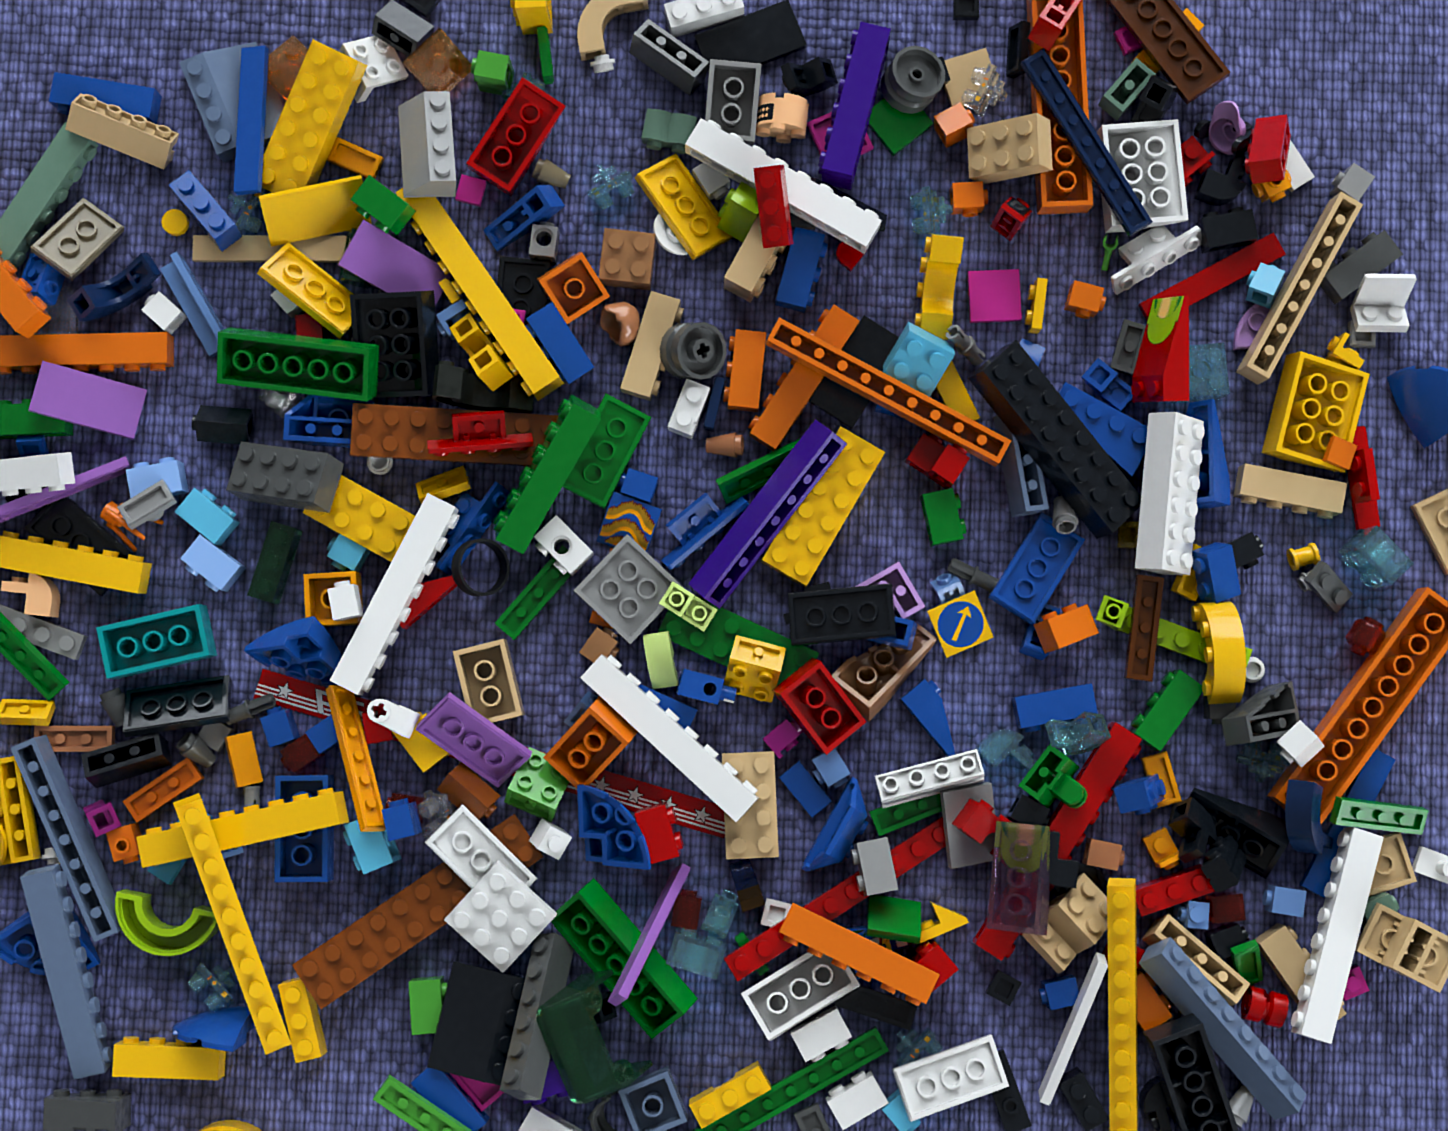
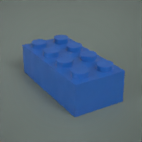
M334 774L275 776V800L284 799V803L292 802V796L308 793L310 798L318 796V790L333 788L334 790ZM334 826L275 839L274 882H328L334 879Z

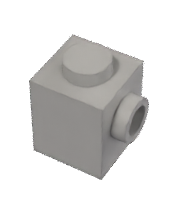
M1353 163L1344 173L1340 171L1331 183L1334 188L1330 195L1334 197L1338 193L1343 192L1359 201L1375 176Z

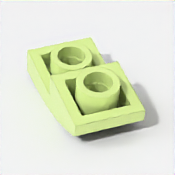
M675 582L671 583L659 602L660 605L705 632L718 611Z
M669 631L643 635L652 689L678 686L679 679L673 659L674 650Z

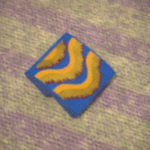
M613 492L596 542L614 548L628 534L648 552L662 509Z

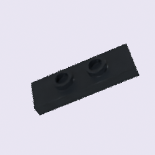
M863 986L857 987L836 1000L834 1004L843 1009L909 1031L911 1030L918 1007L908 1001Z
M1001 1049L998 1050V1054L1009 1087L991 1094L1005 1131H1020L1032 1125L1005 1051Z

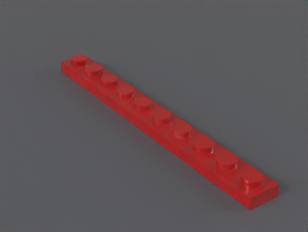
M943 816L890 849L896 878L946 846ZM859 870L802 907L830 921L869 897L864 896L863 891L859 892L856 876L859 875ZM785 918L723 958L737 981H740L793 946L782 940L784 934L779 932Z

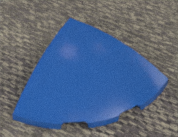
M1415 366L1398 370L1387 377L1391 392L1405 422L1424 449L1448 433L1447 368L1431 366L1428 369H1416Z
M314 616L284 624L245 646L244 651L252 658L267 667L273 664L284 668L286 676L305 681L306 676L314 679H321L322 685H337L329 680L342 654L325 627Z
M577 785L579 837L585 838L586 861L603 862L604 866L651 869L650 855L645 837L635 818L625 806L598 788L588 785Z
M73 910L74 921H77L80 926V944L87 953V961L85 963L88 970L100 964L101 961L87 931ZM28 911L0 931V958L10 965L17 963L29 968L30 973L46 976Z
M223 1007L204 1011L176 1023L172 1027V1035H178V1039L186 1043H196L197 1039L202 1042V1047L234 1052L246 1043L247 1032L254 1028V1022L248 1007Z

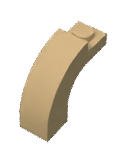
M591 0L583 10L578 23L577 38L581 60L594 59L595 56L605 55L603 35L607 24L620 14L649 9L648 0Z

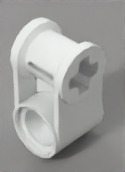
M375 699L367 707V715L372 721L409 739L421 715L409 708L385 699ZM384 704L383 709L387 711L386 715H380L378 718L377 711L374 708Z

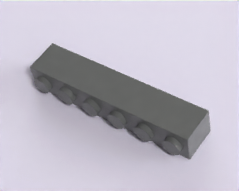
M556 933L539 934L534 939L501 1081L500 1091L519 1100H541L574 952V948L568 941Z

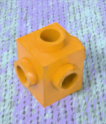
M1286 169L1284 180L1252 184V191L1257 198H1260L1262 203L1269 199L1274 203L1286 196L1285 191L1292 187L1291 176Z

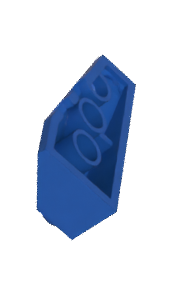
M1208 399L1191 402L1188 405L1186 415L1204 421L1205 430L1204 437L1202 438V462L1199 471L1200 487L1197 494L1198 508L1230 506V478L1215 400Z

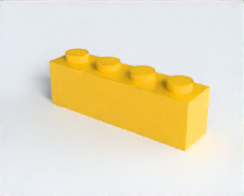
M138 1036L123 1037V1040L114 1044L112 1077L219 1080L225 1076L226 1051L202 1047V1043H186L178 1038L176 1042H166L164 1037L149 1038V1041H139Z

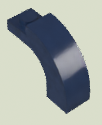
M141 253L116 276L98 284L81 286L67 301L80 322L99 319L129 306L153 288L151 283L161 275V272L149 253Z
M1289 779L1285 803V822L1289 842L1295 851L1322 855L1323 848L1332 849L1333 838L1324 834L1320 823L1323 787L1315 782Z

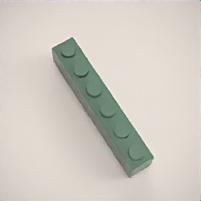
M67 122L63 124L0 218V249L3 252L0 256L4 261L8 260L16 268L24 263L26 253L40 238V232L44 226L52 221L55 214L54 211L60 203L66 200L69 194L68 190L72 184L81 178L83 168L87 162L91 161L97 153L99 145L95 141L65 130Z

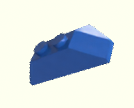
M308 395L284 414L283 441L311 446L350 448L353 403H374L371 400L359 401Z
M850 777L801 865L802 870L806 872L842 862L844 857L849 859L851 856L850 850L854 849L853 841L856 835H862L869 823L865 820L868 815L856 778Z

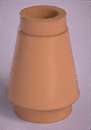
M734 432L706 438V452L737 458V455H743L744 437Z

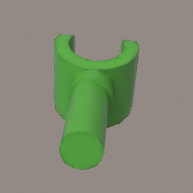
M1106 233L1103 237L1105 254L1101 270L1108 271L1112 251L1118 246V236L1116 235L1114 244H1107Z

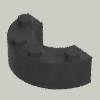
M439 361V364L435 366L432 398L437 402L483 411H533L534 395L528 396L520 383L524 380L520 374L512 377L493 392L477 375L468 373V369L455 367L454 362Z

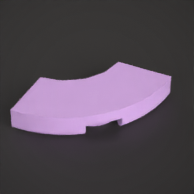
M1254 304L1245 312L1234 333L1233 350L1249 349L1270 310L1269 308Z

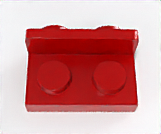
M1193 135L1181 144L1185 187L1193 181L1191 176L1197 171L1202 174L1213 165L1211 159L1216 155L1213 151L1208 154Z

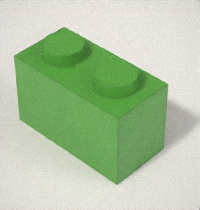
M479 50L477 58H473L471 64V73L474 74V82H477L479 90L510 97L514 77V69L508 55Z
M444 976L412 978L408 982L412 1035L434 1034L448 982L444 983Z

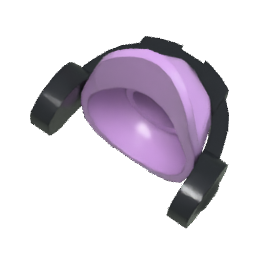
M1223 101L1216 105L1211 121L1203 119L1196 125L1194 136L1199 139L1209 136L1212 146L1217 151L1219 150L1227 155L1235 154L1241 156L1247 151L1248 144H1250L1252 126L1248 122H1244L1240 117L1236 103L1233 101Z

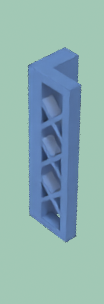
M176 251L170 255L173 262L160 268L206 352L212 358L217 355L218 332L224 330V327L187 261Z

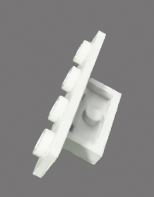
M1164 225L1153 227L1119 247V255L1129 266L1111 276L1113 292L1118 295L1125 290H1129L1141 280L1174 263L1188 252L1196 250L1202 241L1201 229L1195 226L1180 236L1175 237Z

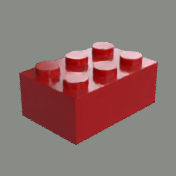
M811 658L772 690L816 749L825 755L866 723V720L823 663L815 658Z

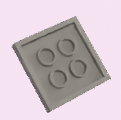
M626 534L573 591L626 642L631 644L665 608L659 602L671 583L675 582L679 586H683L635 540Z

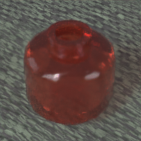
M1366 616L1363 619L1355 620L1346 635V641L1351 645L1349 650L1362 657L1365 654H1375L1386 638V633L1383 630L1384 625Z

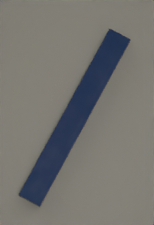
M1044 48L1021 62L1022 68L1128 237L1150 225L1153 221Z

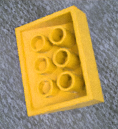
M1302 351L1286 355L1261 453L1285 461L1345 473L1346 470L1322 460L1330 437L1336 436L1353 443L1370 374Z

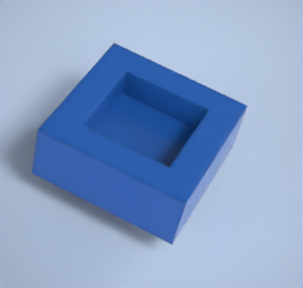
M44 435L18 436L16 439L20 457L50 454Z

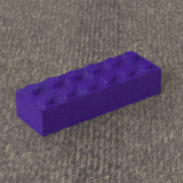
M860 22L859 30H853L850 54H847L844 65V78L840 79L837 102L839 103L835 102L832 109L831 126L833 128L828 127L825 136V150L827 151L821 152L818 163V174L822 175L823 182L831 186L852 190L889 49L891 28Z

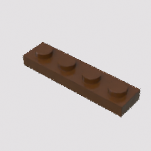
M1136 575L1124 674L1126 679L1152 682L1164 578Z

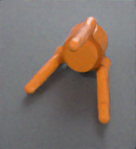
M114 501L109 502L102 509L100 517L107 522V527L112 529L133 552H136V546L118 527L123 526L141 540H144L145 536L136 528L131 530L117 508L119 505ZM161 519L154 521L160 525L164 524V521Z

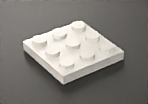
M498 860L445 917L444 921L504 973L556 917L557 913Z

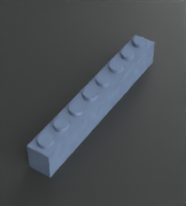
M47 735L34 737L11 747L10 749L60 865L66 874L69 886L93 941L97 942L121 931L122 929L118 923L115 911V892Z
M60 864L28 870L20 877L73 1079L105 1073L113 1062V1051L110 1046H107L105 1038L107 1035L106 1025L104 1022H101L99 1016L100 1002L98 997H94L92 989L94 985L91 972H88L85 963L87 961V953L85 948L81 947L79 940L80 926L77 921H74L72 913L74 910L73 900L71 896L67 895L65 887L67 885L66 874L64 871H61Z
M1171 937L1148 946L1139 961L1141 967L1184 1016L1193 1013L1203 1023L1212 1049L1270 1116L1276 1120L1298 1113L1306 1097L1304 1090L1183 952L1182 948Z

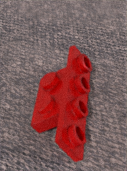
M504 410L451 414L453 439L427 440L428 454H434L435 456H446L450 452L473 454L477 450H486L487 452L494 453L505 448L521 451L534 446L532 433L506 435Z
M1357 426L1353 439V444L1357 445L1350 469L1347 470L1356 530L1380 527L1377 500L1380 499L1373 449L1368 446L1366 427Z

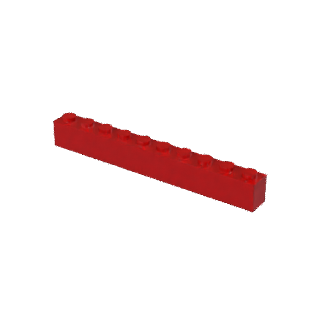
M1110 722L1075 777V780L1088 793L1086 802L1079 808H1070L1060 801L1050 817L1047 826L1052 831L1060 832L1058 858L1072 859V856L1069 854L1075 846L1079 847L1085 839L1086 834L1083 832L1088 824L1093 825L1100 814L1097 810L1102 802L1107 803L1114 792L1111 789L1116 780H1122L1128 770L1125 767L1130 758L1134 759L1141 750L1142 746L1139 744L1142 739L1117 722ZM1036 871L1030 873L1015 872L972 942L1000 961L1004 957L1009 958L1016 947L1014 941L1018 935L1022 936L1023 932L1030 925L1028 919L1032 913L1036 914L1044 903L1042 897L1047 890L1050 892L1055 885L1043 880Z

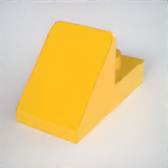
M930 901L938 921L933 922L932 919L921 923L920 944L969 923L968 919L960 913Z

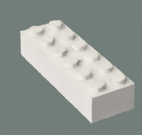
M1178 412L1149 413L1135 559L1136 569L1162 575H1190L1193 565L1192 550L1195 540V516L1198 512L1197 494L1200 487L1199 471L1202 462V438L1205 434L1204 421Z

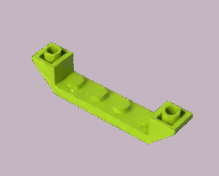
M1104 595L1095 620L1116 631L1129 635L1132 608L1129 607L1128 603ZM1159 619L1157 646L1207 664L1204 659L1206 642L1205 638L1201 637V633L1167 620ZM1245 647L1247 667L1252 649Z

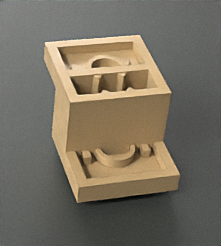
M1083 873L1077 877L1076 888L1069 887L1065 893L1049 901L1023 932L1022 936L1059 974L1067 968L1078 953L1095 945L1107 930V897Z
M1376 903L1357 941L1355 951L1400 975L1411 978L1440 993L1448 978V936L1416 919L1403 916L1380 903Z

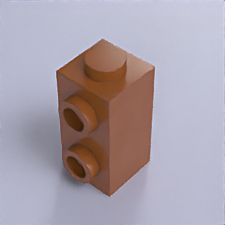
M462 762L448 773L437 788L457 808L463 804L479 821L483 817L488 819L498 808L494 804L500 798V795Z

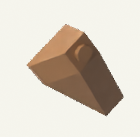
M918 623L911 651L885 644L874 645L858 657L853 656L847 659L832 674V677L867 721H870L888 703L937 642V638Z

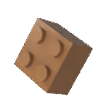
M604 228L599 269L601 283L604 286L651 291L656 234Z

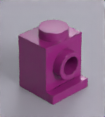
M785 719L762 739L780 759L783 757L780 751L785 749L788 752L799 742L796 738L803 730L794 719L791 722Z
M101 799L83 807L96 837L121 826L111 802L105 804L104 800Z

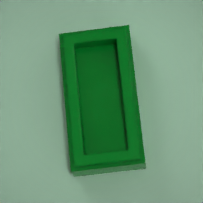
M546 26L537 27L543 81L545 85L553 84L554 74L548 30Z
M1254 939L1230 948L1233 969L1247 980L1250 985L1263 981L1260 949L1256 940Z

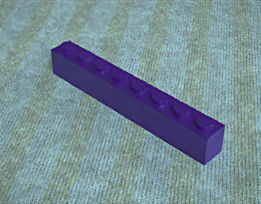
M815 419L688 584L704 599L720 609L847 443Z

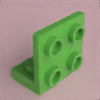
M528 747L532 751L531 757L516 771L507 789L504 802L552 823L569 781L543 758L546 755L545 753Z

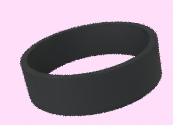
M475 539L463 543L456 550L452 559L451 570L455 583L463 592L471 596H487L502 589L508 579L510 566L506 552L498 543L490 539ZM474 543H482L490 547L499 561L500 572L498 580L490 590L484 593L472 589L464 580L461 571L462 557L465 551Z

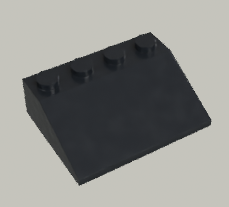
M434 290L351 294L353 342L379 345L377 396L374 398L433 395L435 366L439 364Z
M453 961L427 1067L486 1083L501 1085L525 977Z

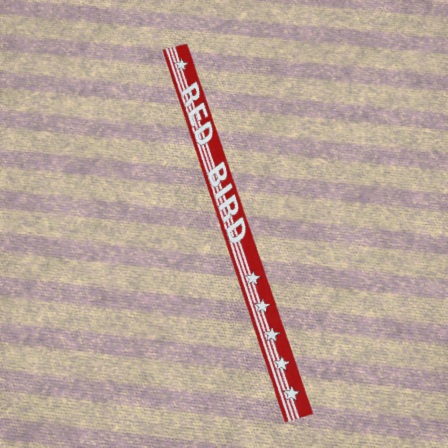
M262 669L254 699L267 694H273L277 706L291 708V710L321 719L332 715L325 690L326 687ZM355 696L364 730L362 713L367 712V707L371 701ZM605 770L589 785L608 793L619 803H622L627 810L633 812L667 801L668 807H674L677 818L674 824L720 838L725 837L724 811L716 803ZM569 782L565 791L577 795V788Z

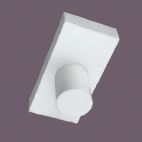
M1419 846L1412 866L1413 871L1448 884V856Z

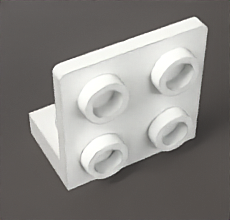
M376 36L343 43L339 49V52L368 65L354 96L357 103L366 101L373 88L405 80L408 77V73L395 49Z
M1365 274L1350 307L1355 331L1407 332L1410 325L1404 306L1417 280L1416 275Z

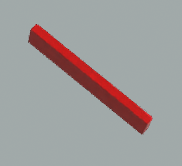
M1273 232L1141 302L1138 306L1147 321L1153 299L1189 296V306L1250 275L1252 270L1257 271L1260 263L1268 265L1285 256L1286 253Z

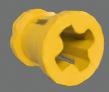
M1308 543L1307 547L1296 550L1290 548L1286 551L1289 566L1293 571H1297L1299 567L1312 563L1316 565L1321 561L1319 550L1315 543Z

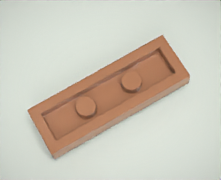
M34 726V737L47 735L54 752H90L115 744V726Z

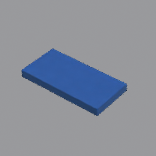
M1043 512L1038 515L988 597L1030 625L1036 622L1085 539L1074 532L1070 534L1058 533L1052 525L1053 519Z

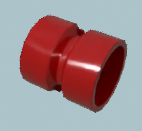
M1249 985L1242 998L1241 1017L1257 1023L1263 1020L1265 1025L1281 1028L1287 1017L1288 996L1274 991L1266 994L1265 989Z

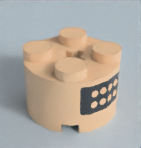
M766 93L759 96L756 136L775 137L776 142L791 143V138L804 139L806 137L809 109L807 99L790 93H784V98H775L776 93Z

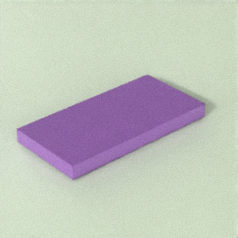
M364 219L361 221L338 263V266L385 293L434 290L435 306L443 293V289L438 282L445 278L450 280L452 276L450 273L445 275L435 261L391 235L386 234Z
M42 361L28 412L134 440L147 390Z
M450 692L416 726L418 732L497 788L531 757V750Z

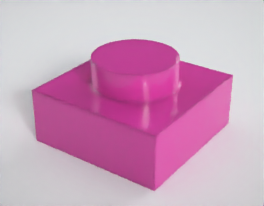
M1358 965L1350 968L1343 996L1345 1001L1370 991Z

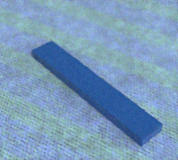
M265 45L241 49L233 190L237 195L262 193L269 49Z
M1376 749L1355 777L1344 797L1375 801L1396 759ZM1330 824L1326 835L1333 838L1332 849L1323 848L1322 855H1314L1299 884L1300 886L1325 898L1324 889L1330 881L1332 874L1330 870L1331 862L1338 850V835L1343 831V828L1350 826Z

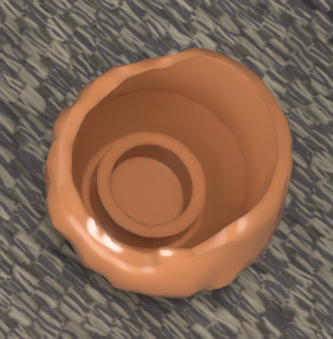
M624 301L604 305L601 311L600 326L609 334V338L616 345L628 346L637 337L640 327L639 312L633 305Z

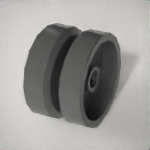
M910 46L903 48L895 55L881 78V91L884 99L891 107L903 113L913 114L923 111L930 105L945 82V69L942 61L935 53L925 47Z
M706 322L677 323L667 330L662 337L660 345V358L665 369L672 376L680 379H707L714 376L724 365L727 355L726 342L722 333L714 325Z

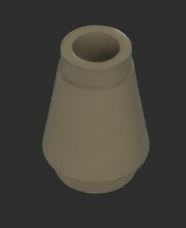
M539 158L531 177L537 179L536 182L566 189L571 175L547 158L545 160Z

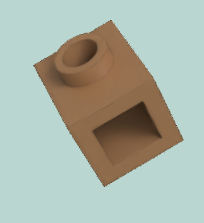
M596 627L579 653L593 663L601 654L607 658L610 655L615 658L620 651L617 648L619 642L615 640L617 634L607 627H604L603 630Z

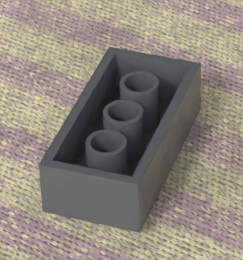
M241 441L226 490L244 501L330 513L344 464L329 453Z

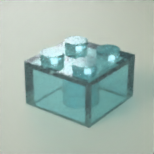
M1225 343L1189 345V401L1222 399L1230 394ZM1172 401L1171 403H1175V402H1187V401Z
M1377 525L1360 530L1338 551L1343 556V562L1348 567L1355 568L1361 574L1360 579L1368 587L1373 588L1392 585L1414 564Z
M683 925L682 929L676 927L666 964L717 980L726 951V943L722 942L723 937L708 933L706 937L697 934V929L686 925Z

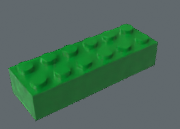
M229 327L218 332L217 383L369 401L377 396L379 345Z
M572 394L568 400L565 398L562 400L557 410L559 414L556 422L551 421L544 433L546 435L544 443L542 445L538 443L531 456L533 458L530 467H524L519 476L520 483L518 488H512L506 499L508 503L505 511L500 510L493 522L495 524L493 529L495 530V540L521 554H524L601 421L599 409Z
M593 878L555 911L557 915L551 923L612 993L641 932ZM652 947L628 999L621 1004L648 1036L653 1039L683 1016L698 998L657 950Z

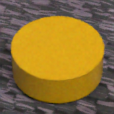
M178 209L168 210L162 217L163 229L172 236H181L189 228L188 217Z

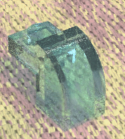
M1084 711L1071 722L1050 719L1045 724L1051 746L1062 748L1065 755H1078L1089 752L1099 747L1111 737L1103 714Z
M1013 730L993 731L985 736L974 748V750H978V754L995 768L1008 754L1026 770H1030L1036 763L1032 759L1034 753L1024 744L1021 747L1017 745L1024 736Z

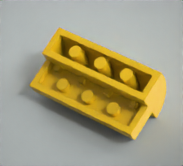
M14 756L0 758V824L3 826L7 839V855L2 865L41 858L33 800Z

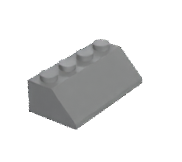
M424 91L398 106L404 198L456 197L450 91Z

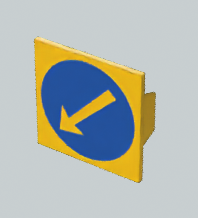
M975 590L927 611L946 658L994 638Z

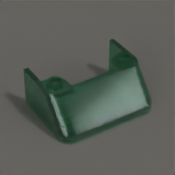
M612 969L580 975L541 1005L537 1011L536 1019L568 1095L575 1104L589 1103L625 1088L653 1065L651 1060L630 1063L628 1060L621 1059L613 1063L593 1016L602 1007V995L598 986L614 974Z

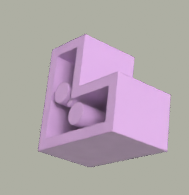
M900 562L855 586L892 583L894 609L897 617L906 619L925 607Z

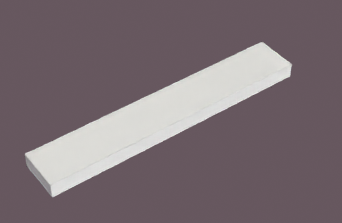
M1095 953L1038 1090L1040 1102L1049 1105L1053 1100L1106 973L1108 964L1104 954Z

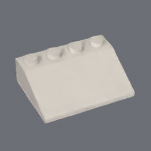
M1178 119L1101 125L1097 131L1098 136L1153 221L1143 229L1188 221ZM1101 194L1105 233L1125 232Z

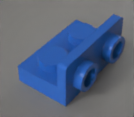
M32 253L29 255L21 277L33 288L30 292L34 297L38 296L50 306L56 304L65 280L63 274Z

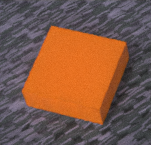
M1332 436L1322 461L1340 469L1349 470L1357 445Z

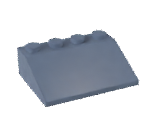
M257 42L202 52L179 62L215 152L224 163L235 159L241 49L258 46ZM269 71L264 147L268 145L284 108Z

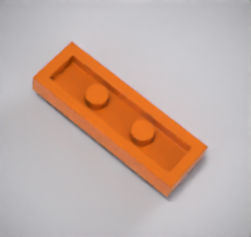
M185 758L122 802L135 822L139 823L203 780L204 776L194 761Z

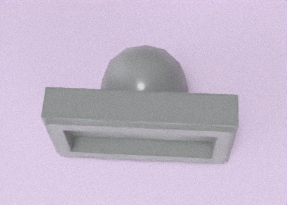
M162 479L117 506L128 527L133 530L146 521L154 522L159 520L163 516L164 511L176 504L177 501L166 482Z

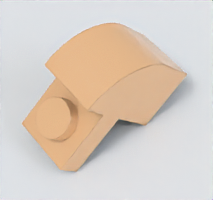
M29 573L28 578L12 577L11 581H2L1 591L26 594L24 614L59 617L60 592L56 584L48 577Z

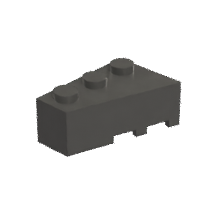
M1292 681L1267 685L1224 717L1221 723L1226 746L1282 737L1300 720Z
M70 1089L53 1090L52 1094L44 1098L43 1131H123L131 1125V1093H123V1089H108L106 1093H96V1089H82L80 1093H70Z

